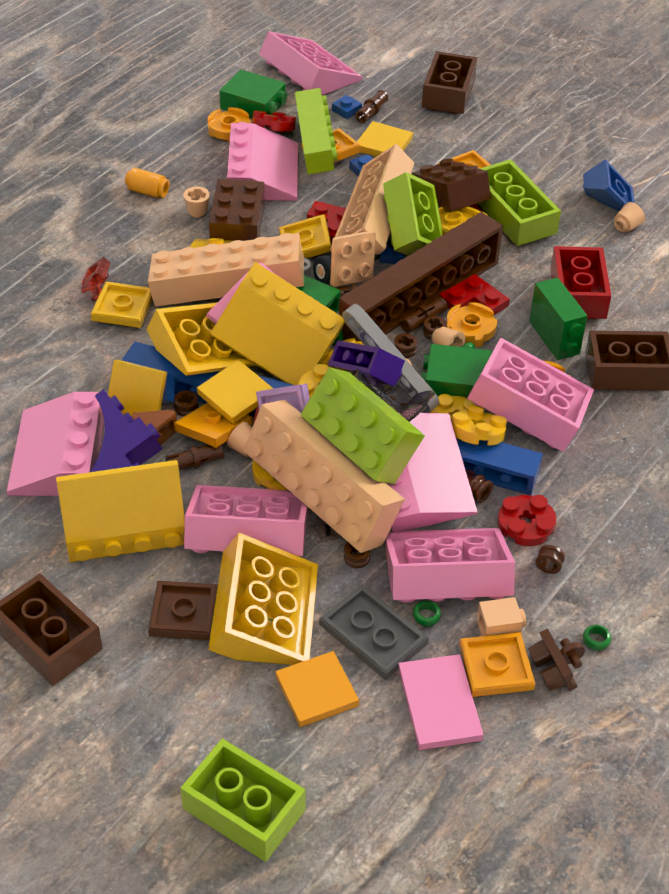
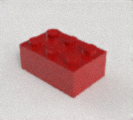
M554 246L550 267L551 279L557 277L560 279L587 314L588 319H607L611 301V290L603 247Z

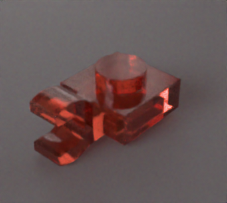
M102 257L88 267L82 281L81 292L85 293L90 290L93 295L92 301L98 299L102 291L100 285L106 281L109 275L107 271L111 263L105 257Z

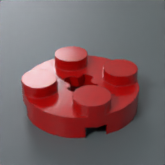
M254 111L252 124L263 128L265 125V127L271 128L273 131H293L296 128V117L286 115L283 112H273V115H268L267 112Z
M542 495L506 497L499 510L497 524L502 535L506 538L508 535L515 539L516 544L521 546H537L546 542L548 536L553 534L556 525V514L548 504L547 498ZM521 518H530L532 520L531 523H526V521Z

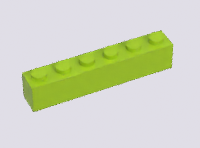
M320 88L295 92L307 174L335 170L334 161H338L326 95L322 96Z

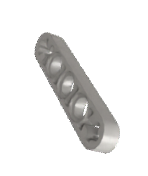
M353 304L342 313L347 326L364 345L381 348L405 360L402 375L396 383L422 412L430 413L439 405V399L435 392L359 305Z

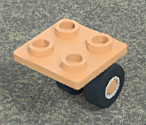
M367 231L333 238L332 257L324 255L314 260L313 274L315 279L324 284L337 287L373 278L376 233Z

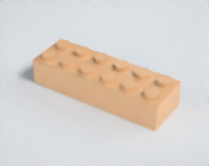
M397 144L363 165L335 237L373 231L376 233L374 253L376 255L381 254L385 250L388 236L391 234L390 225L387 220L388 211L384 200L383 183L405 172L412 175L411 171L414 166V162Z
M285 233L268 238L258 237L247 241L235 240L226 244H209L197 248L186 247L181 250L160 251L152 254L148 284L155 307L222 298L249 272L255 262L258 264L262 262L273 273L294 287L304 286V255L299 233Z
M286 400L262 404L243 451L360 553L382 546L405 499L385 482L373 480L300 415L301 413Z

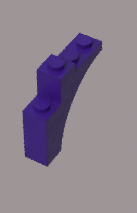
M104 389L95 395L102 409L105 431L99 457L90 472L142 465L162 450L157 441L161 436L151 423L146 426L140 417L134 420L128 412L123 415L121 411L125 408L115 395L110 398Z

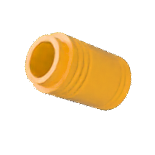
M134 167L125 176V184H127L128 190L158 199L160 197L164 198L168 193L170 182L163 175Z

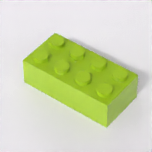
M511 159L480 168L488 171L491 199L478 204L492 219L503 225L502 231L516 246L557 234L561 210Z
M331 367L327 370L300 414L373 480L395 484L425 437L421 431L350 372Z

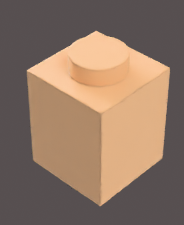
M515 597L479 602L477 624L481 636L521 632L522 627L526 626V616L524 610L519 609Z

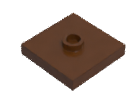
M157 581L148 628L149 636L210 640L218 584Z

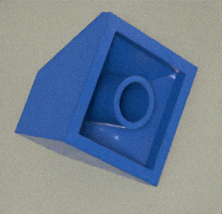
M606 159L583 174V189L588 196H593L599 203L617 211H620L628 202L635 203L633 187Z

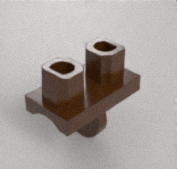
M548 628L539 632L542 640L529 647L528 650L537 667L553 660L555 665L541 672L548 689L551 691L564 685L567 686L569 691L577 688L578 686L568 664H572L574 669L582 666L580 658L585 653L583 645L579 642L571 643L568 638L561 640L560 644L563 648L559 650Z

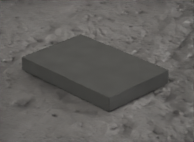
M364 585L358 587L319 618V625L385 680L398 670L399 663L409 661L428 644L429 637Z

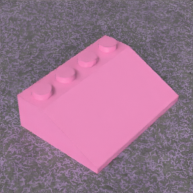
M268 31L259 55L266 59L265 62L268 65L277 67L280 74L290 77V81L302 86L303 91L320 88L321 94L325 95L361 81L363 77L310 39Z
M245 122L231 123L227 179L263 181L265 200L297 201L298 143L256 124Z
M500 338L467 399L477 406L505 417L507 422L521 428L526 434L539 438L549 447L557 448L564 452L580 428L594 389Z
M72 392L23 410L7 495L59 496L56 477L89 473L99 457L104 425L102 409L95 398V395L99 392Z
M399 413L421 431L425 437L396 483H386L405 499L391 527L392 532L407 531L477 515L476 505L449 414Z
M196 485L185 514L184 549H192V551L197 553H206L209 550L221 551L223 553L236 535L241 533L296 556H303L308 507L289 490Z
M499 528L389 532L386 537L385 550L393 600L409 603L415 601V599H429L438 602L445 600V598L473 600L475 597L503 599L505 596H514L515 561Z

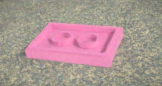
M460 654L399 663L398 671L419 750L483 740V731Z

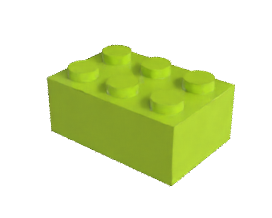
M407 172L383 183L384 200L388 211L387 220L392 234L391 243L395 251L409 256L443 235L433 184Z
M223 738L180 788L182 808L264 862H267L306 810V789Z

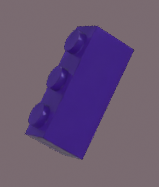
M338 340L328 366L350 372L358 379L395 387L396 382L402 375L405 360L378 347Z

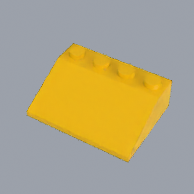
M255 262L232 296L211 331L210 336L282 382L298 385L302 375L313 370V367L320 363L342 330L345 321L342 316Z
M217 303L156 309L146 329L156 350L186 376L222 371L237 360L247 367L257 366L210 336L216 324L207 318L206 315Z
M177 460L56 477L69 562L86 561L108 556L114 557L122 554L146 552L148 550L168 547L174 548L184 545L185 516Z
M238 533L222 554L208 650L239 661L294 665L309 660L318 564Z

